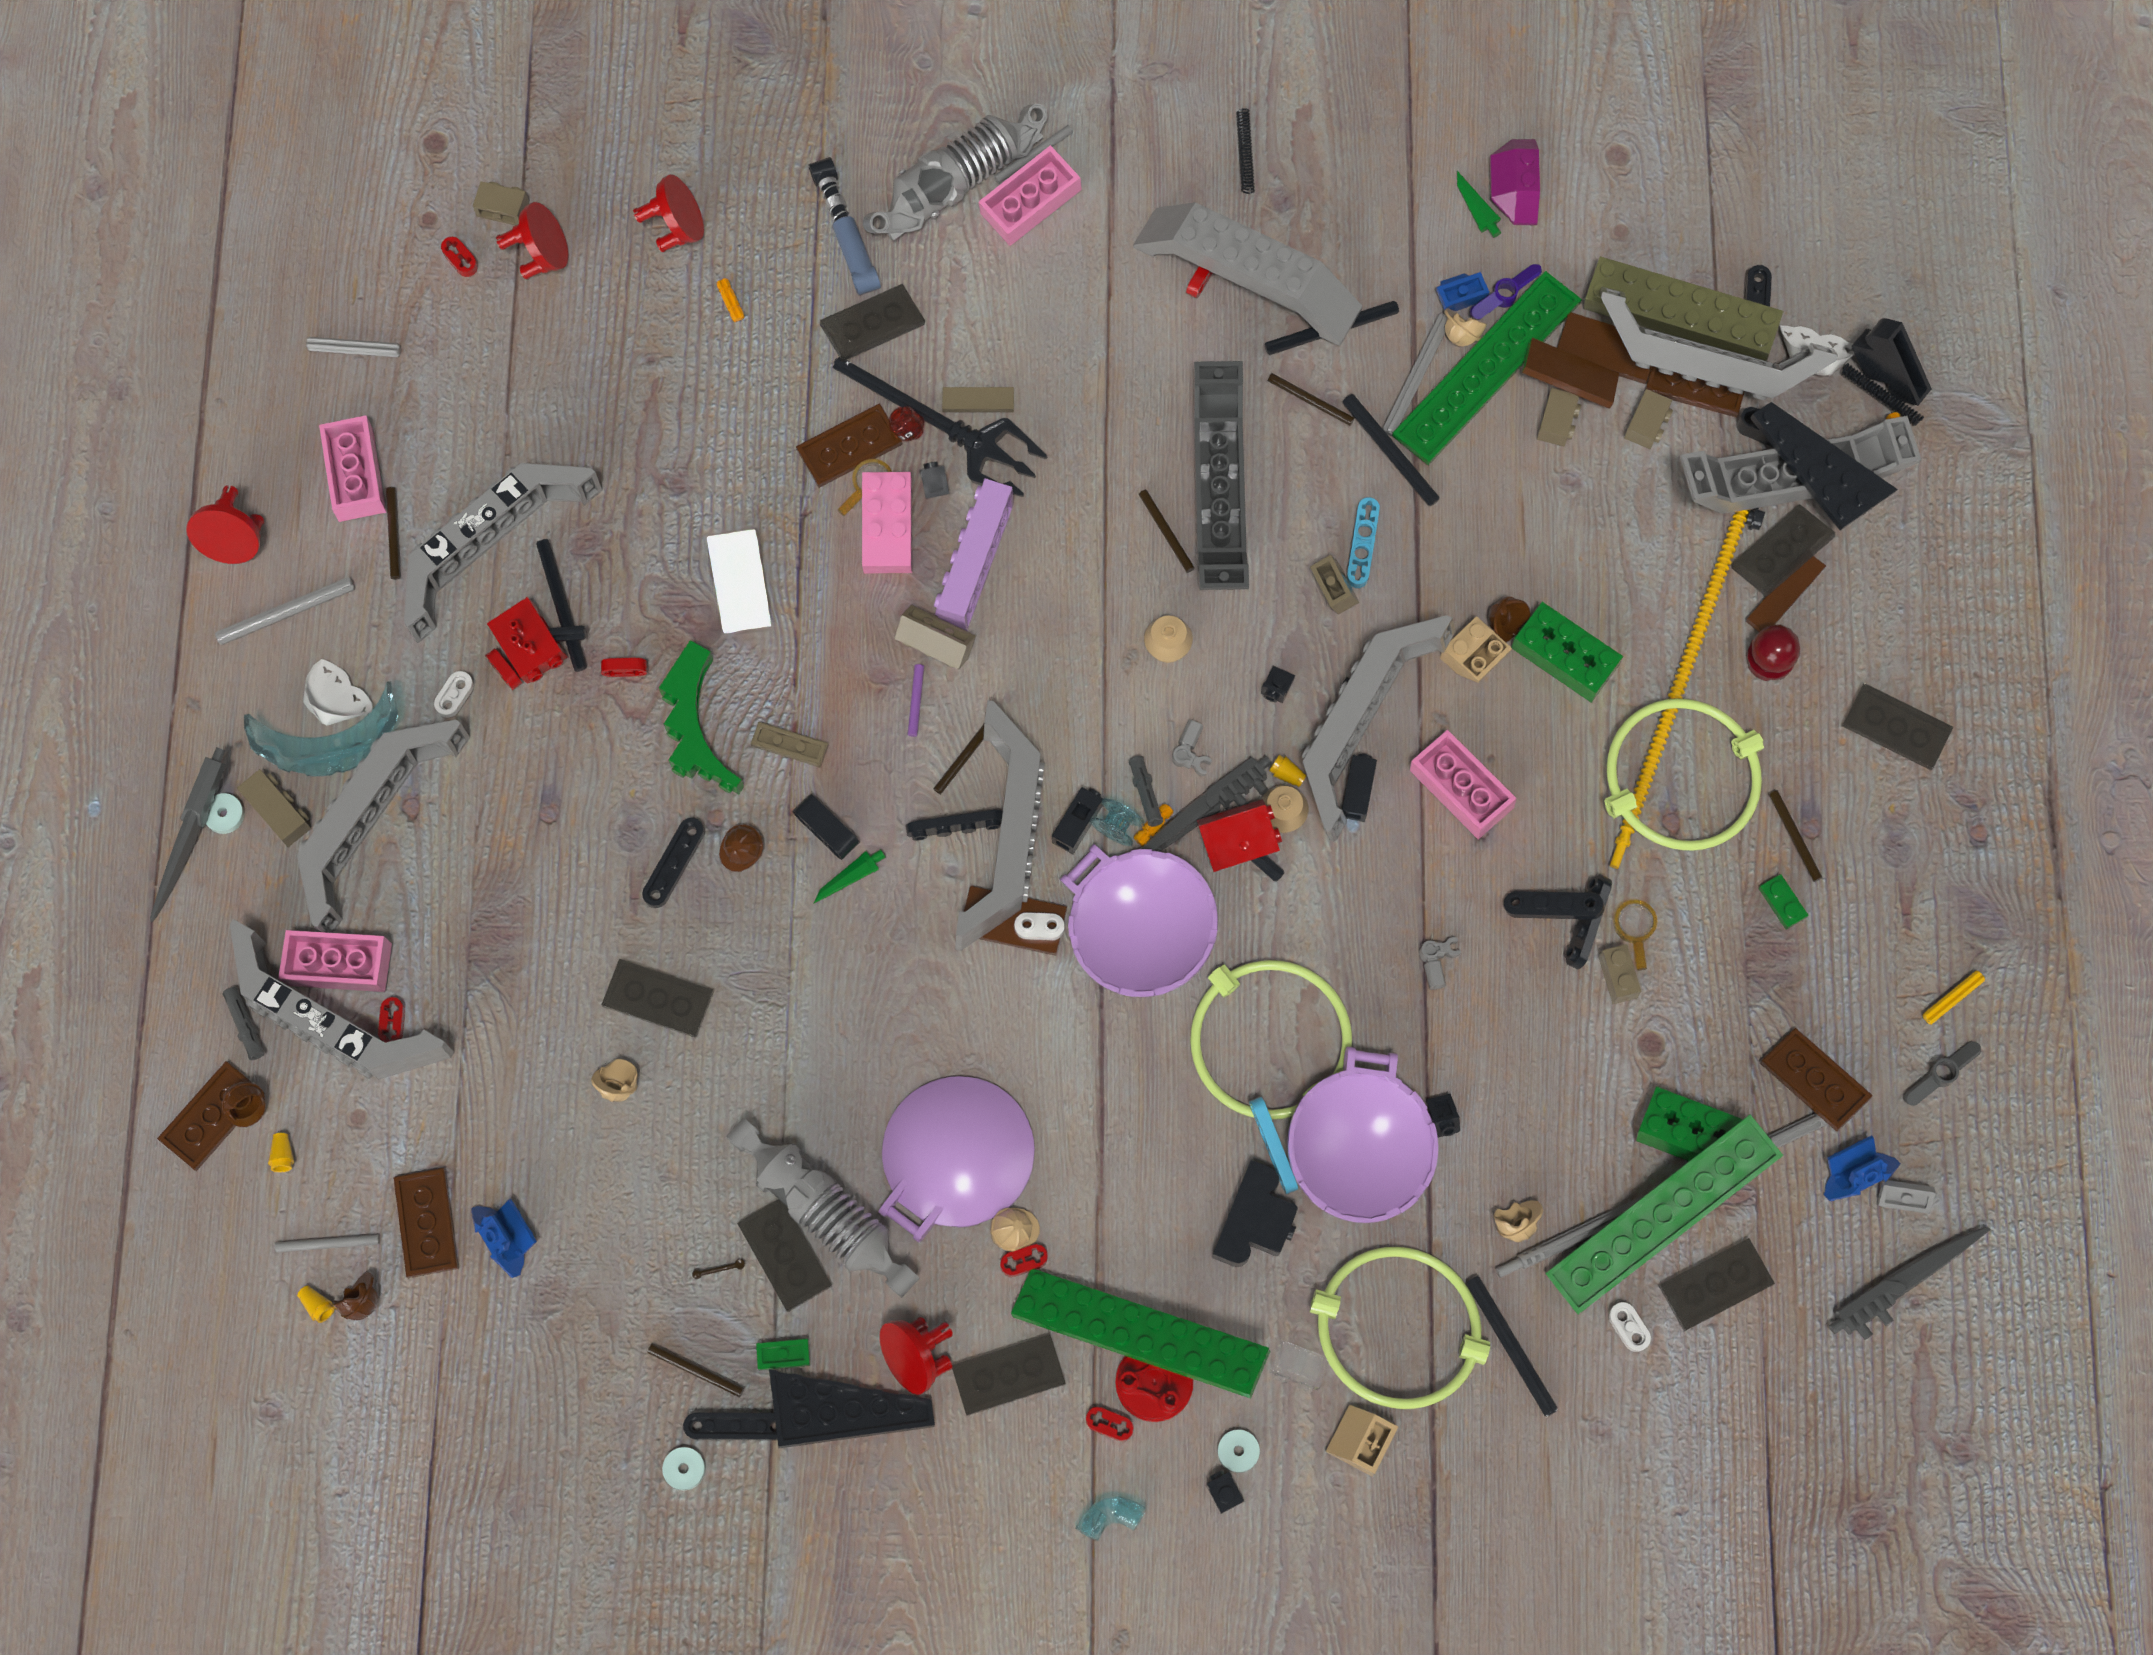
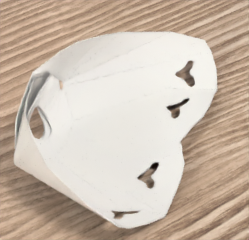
M1780 325L1790 358L1808 349L1810 343L1832 348V346L1828 342L1832 344L1837 343L1832 348L1838 354L1837 360L1815 373V375L1831 376L1854 355L1853 351L1847 353L1845 349L1851 350L1853 343L1847 342L1841 337L1831 334L1820 336L1812 329L1802 326ZM1784 331L1787 333H1792V335L1788 337L1787 334L1784 333ZM1801 333L1804 336H1810V338L1803 339Z
M323 659L313 665L306 677L303 703L322 724L328 726L373 711L372 702L360 688L351 686L349 677L343 669ZM325 666L326 669L331 670L332 673H324L323 667ZM336 676L339 677L338 679L341 680L342 683H340V682H335V681H336ZM353 695H356V698L361 700L354 702Z

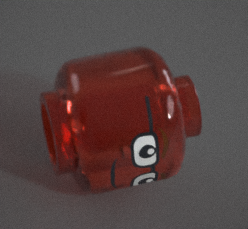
M909 406L898 407L890 414L889 428L901 440L909 442L920 438L923 434L924 419Z

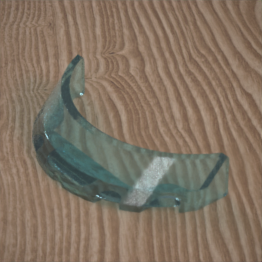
M389 681L386 682L383 694L373 708V711L356 725L337 734L316 738L289 736L264 726L250 714L244 715V729L250 748L258 756L261 755L269 762L277 765L279 769L289 773L290 771L304 773L307 776H330L336 772L343 773L357 767L363 758L366 759L371 752L370 748L377 738L380 739L383 733L392 731L397 722L398 710L392 683Z

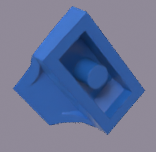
M1481 272L1473 275L1463 273L1443 280L1436 289L1444 311L1446 308L1458 311L1473 306L1489 295L1488 287Z

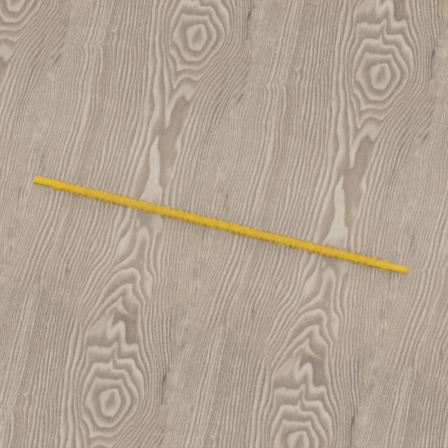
M1751 509L1736 511V514L1732 516L1734 520L1730 522L1729 532L1726 533L1727 538L1724 539L1725 544L1722 545V550L1719 552L1720 557L1717 558L1719 563L1715 564L1717 569L1713 570L1714 575L1710 577L1712 580L1708 582L1710 587L1706 588L1707 593L1704 594L1705 599L1702 600L1703 606L1699 607L1701 612L1697 613L1699 618L1695 619L1697 624L1693 625L1694 630L1690 633L1692 636L1688 638L1690 643L1686 644L1688 649L1684 650L1686 655L1682 656L1683 661L1679 663L1681 666L1677 669L1679 674L1675 675L1677 680L1673 681L1674 686L1670 688L1672 692L1668 693L1670 699H1683L1681 695L1685 694L1684 689L1687 688L1685 682H1689L1688 676L1692 675L1690 670L1694 669L1692 664L1696 663L1697 651L1701 649L1699 645L1703 644L1701 639L1705 638L1706 627L1710 624L1708 620L1712 619L1710 615L1714 613L1712 608L1716 607L1717 596L1721 594L1719 590L1723 588L1722 583L1725 582L1723 577L1727 576L1725 571L1729 570L1728 565L1732 563L1730 560L1734 558L1732 553L1736 552L1735 547L1738 546L1739 535L1743 532L1744 523L1747 521L1746 517L1749 515L1748 511ZM1677 708L1666 709L1661 713L1663 716L1659 718L1661 724L1657 725L1659 730L1654 732L1656 735L1652 738L1654 743L1650 744L1652 749L1648 750L1649 755L1645 757L1647 762L1643 763L1645 768L1641 769L1643 774L1639 775L1640 781L1636 782L1638 787L1634 788L1636 793L1633 795L1636 799L1637 808L1632 810V812L1638 819V815L1642 813L1640 808H1644L1642 802L1646 801L1644 796L1649 794L1647 789L1651 788L1649 783L1653 782L1651 777L1655 776L1654 770L1658 769L1656 764L1660 763L1658 758L1662 757L1661 751L1665 749L1663 745L1667 744L1665 740L1669 738L1667 732H1671L1670 726L1674 725L1672 720L1676 719L1674 714L1678 713ZM1625 819L1622 820L1624 825L1620 826L1621 833L1615 840L1617 845L1609 865L1615 869H1619L1625 850L1631 844L1630 836L1635 833L1633 827Z

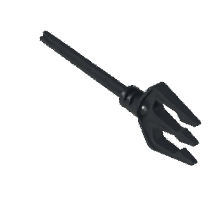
M841 356L834 361L833 369L945 432L949 436V441L953 443L957 441V445L960 447L964 445V449L967 451V475L974 484L982 486L984 479L995 481L982 474L984 464L988 460L1012 467L1018 474L1032 478L1036 477L1023 462L1015 461L997 445V442L1005 434H1010L1025 443L1030 455L1043 459L1048 458L1046 453L1008 418H1001L980 430H972V427L970 425L965 426L962 420L957 422L950 420ZM1011 481L1003 483L1012 487L1013 495L1024 497V493Z

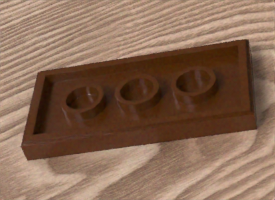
M1572 312L1568 315L1557 348L1619 373L1620 377L1646 384L1652 366L1650 365L1649 369L1636 366V362L1630 357L1614 325Z
M1532 338L1529 343L1522 371L1523 374L1610 409L1614 403L1619 373L1535 338Z
M1651 367L1646 389L1673 401L1738 417L1745 391H1743V394L1729 391V387L1720 384V387L1716 388L1706 385V381L1697 378L1696 381H1690L1682 378L1683 375L1673 372V375L1659 372L1658 367Z
M879 403L797 445L796 450L818 488L903 445Z
M970 886L964 912L987 896L992 890ZM1027 898V902H1022L1020 911L979 939L1056 956L1060 938L1057 940L1022 939L1016 934L1014 923L1016 918L1022 913L1057 914L1064 921L1067 907ZM1025 921L1022 924L1024 928H1030L1032 925L1029 921ZM1050 922L1047 925L1049 929H1055L1057 926L1054 922Z
M1797 1028L1793 1029L1760 1063L1836 1132L1873 1096Z
M225 1061L157 1139L192 1169L197 1171L236 1127L225 1117L222 1111L223 1093L232 1084L251 1081Z
M439 1168L393 1177L406 1277L413 1278L459 1269L446 1169Z

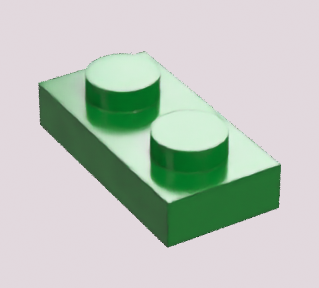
M1781 874L1758 888L1786 930L1809 916Z
M808 1339L756 1343L757 1367L759 1371L810 1366Z

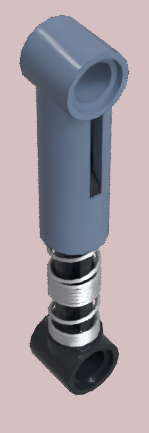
M828 157L808 164L815 186L820 187V190L823 191V197L827 199L825 203L828 211L834 217L832 227L850 270L857 294L862 295L880 289L881 285L877 272L871 264L853 217L847 215L849 211L845 210L846 203L843 196H841L842 194L838 192L836 181L838 176L832 158Z

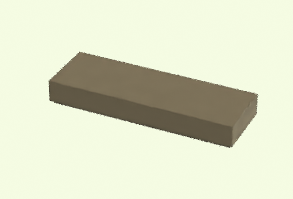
M943 387L942 411L1014 412V387Z
M758 722L750 743L752 747L821 768L829 746L826 742L762 722Z

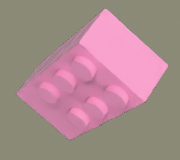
M1050 145L978 202L980 214L1011 246L1082 190L1081 179Z
M367 416L319 425L331 505L338 521L342 522L386 513L374 433Z
M862 472V568L864 574L912 573L911 472Z
M1448 730L1411 761L1410 772L1478 840L1515 807L1517 798Z
M286 930L278 979L285 985L294 987L385 992L392 943L384 936Z

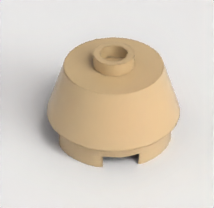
M1167 615L1157 618L1149 624L1145 631L1144 642L1146 649L1153 657L1161 662L1171 663L1183 658L1189 652L1193 636L1191 629L1183 620Z
M1280 785L1269 789L1263 795L1262 799L1265 805H1271L1275 819L1271 820L1273 829L1278 828L1280 833H1287L1300 828L1306 821L1309 806L1307 799L1298 789L1292 786Z

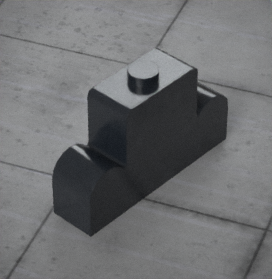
M1882 318L1872 330L1865 329L1851 346L1865 377L1868 376V379L1871 378L1872 380L1888 383L1889 392L1893 393L1896 399L1899 398V401L1902 400V402L1919 406L1932 390L1902 322Z
M1253 1160L1250 1161L1214 1250L1213 1259L1233 1267H1241L1250 1258V1246L1277 1257L1280 1255L1286 1239L1291 1241L1296 1226H1293L1292 1223L1298 1207L1295 1204L1272 1196L1277 1190L1279 1176L1271 1167Z

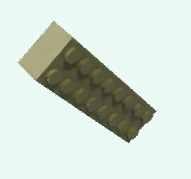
M1601 256L1599 257L1583 308L1610 317L1601 299V287L1625 293V303L1641 327L1767 361L1784 312Z

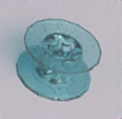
M1102 799V804L1109 811V814L1105 820L1096 817L1091 818L1090 823L1109 839L1125 846H1132L1133 840L1125 832L1130 824L1143 827L1145 825L1144 820L1129 807L1112 799Z

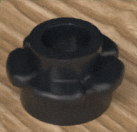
M1756 508L1755 511L1750 510L1746 524L1750 525V530L1752 528L1760 530L1765 516L1764 511L1759 510V508Z

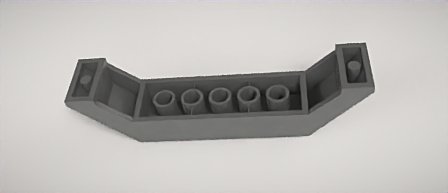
M1243 361L1194 362V461L1200 590L1249 589L1243 447Z

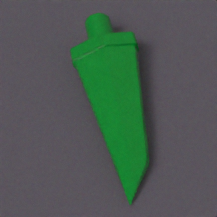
M1457 171V187L1481 233L1489 230L1494 238L1499 236L1501 231L1496 224L1501 218Z
M881 849L871 856L867 851L862 853L860 857L820 889L814 903L878 871L879 868L876 864L886 858Z

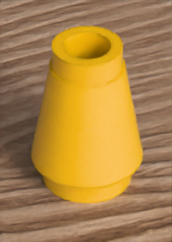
M1278 755L1269 769V772L1273 773V777L1297 787L1301 786L1307 776L1287 756Z
M275 1133L273 1134L268 1165L271 1166V1171L273 1172L290 1171L294 1164L288 1134Z
M309 1285L304 1286L298 1292L297 1297L313 1321L322 1323L331 1317L334 1312L332 1301Z

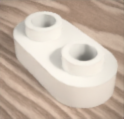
M458 671L448 678L434 701L435 709L439 715L449 718L459 712L474 687L473 680L469 674ZM460 683H465L463 689H458ZM447 703H452L450 709L444 708Z
M1022 913L1016 918L1014 923L1016 934L1022 939L1057 940L1063 935L1065 929L1063 919L1057 914ZM1025 921H1029L1032 925L1030 928H1024L1022 924ZM1050 922H1054L1057 926L1055 929H1049L1047 925Z
M1625 1302L1614 1305L1609 1312V1321L1624 1345L1633 1352H1640L1646 1349L1650 1344L1651 1336L1635 1309ZM1619 1312L1626 1315L1625 1321L1618 1319L1617 1314ZM1632 1335H1638L1640 1343H1634Z

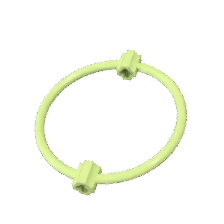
M1666 699L1649 704L1632 714L1621 725L1613 738L1607 758V780L1611 796L1604 800L1605 808L1613 819L1622 815L1641 835L1668 848L1693 851L1720 845L1738 834L1746 826L1756 810L1762 785L1761 767L1757 752L1764 749L1763 739L1755 730L1745 733L1741 726L1726 713L1700 701ZM1674 708L1699 711L1720 721L1737 737L1731 741L1732 750L1740 760L1748 757L1752 776L1751 792L1741 816L1722 833L1695 841L1678 840L1661 835L1647 827L1633 814L1632 810L1637 808L1633 793L1628 789L1620 791L1617 779V758L1622 742L1639 721L1655 712Z
M1278 960L1257 961L1239 966L1231 971L1225 964L1218 967L1208 977L1212 986L1201 999L1193 1018L1190 1038L1191 1053L1202 1082L1221 1103L1249 1117L1254 1118L1250 1106L1230 1097L1210 1076L1203 1060L1200 1042L1202 1023L1209 1005L1218 993L1223 998L1233 993L1240 986L1237 978L1257 971L1280 970L1307 979L1327 996L1339 1018L1342 1032V1048L1338 1065L1333 1074L1343 1071L1346 1047H1352V1030L1349 1016L1338 994L1319 975L1291 962ZM1316 1084L1312 1085L1309 1089H1307V1091L1303 1093L1302 1096L1304 1097L1306 1093ZM1298 1105L1283 1109H1268L1272 1120L1285 1119L1293 1116Z
M1383 1247L1366 1251L1344 1264L1334 1274L1325 1291L1316 1289L1310 1305V1313L1318 1315L1321 1346L1335 1374L1353 1392L1380 1406L1395 1409H1415L1444 1400L1466 1381L1475 1363L1484 1365L1489 1355L1490 1342L1481 1339L1480 1316L1470 1290L1458 1274L1447 1264L1420 1250L1407 1247ZM1385 1257H1403L1420 1261L1443 1274L1461 1295L1471 1324V1336L1465 1334L1459 1349V1358L1466 1360L1458 1374L1438 1391L1426 1396L1409 1399L1384 1396L1357 1382L1338 1360L1330 1340L1328 1318H1336L1341 1302V1297L1334 1294L1341 1282L1353 1270L1369 1261Z

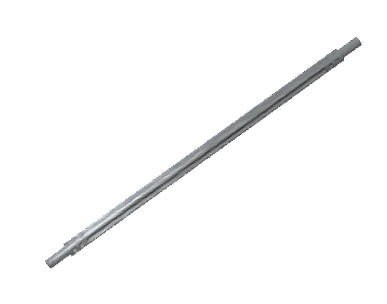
M1815 1113L1768 1137L1777 1148H1780L1828 1124ZM1645 1195L1517 1255V1259L1496 1268L1498 1276L1501 1278L1520 1268L1526 1269L1591 1238Z

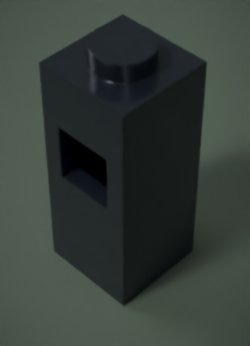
M1358 754V756L1353 755L1342 806L1346 819L1365 822L1377 760L1372 759L1370 755Z
M1081 787L1052 835V843L1074 855L1103 807V798H1101L1099 792L1091 788L1087 790Z

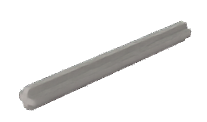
M1446 314L1438 315L1382 428L1387 435L1392 436L1393 432L1401 424L1445 334V325L1448 319Z
M344 578L221 629L215 633L216 639L220 645L226 644L354 590V585L350 578Z

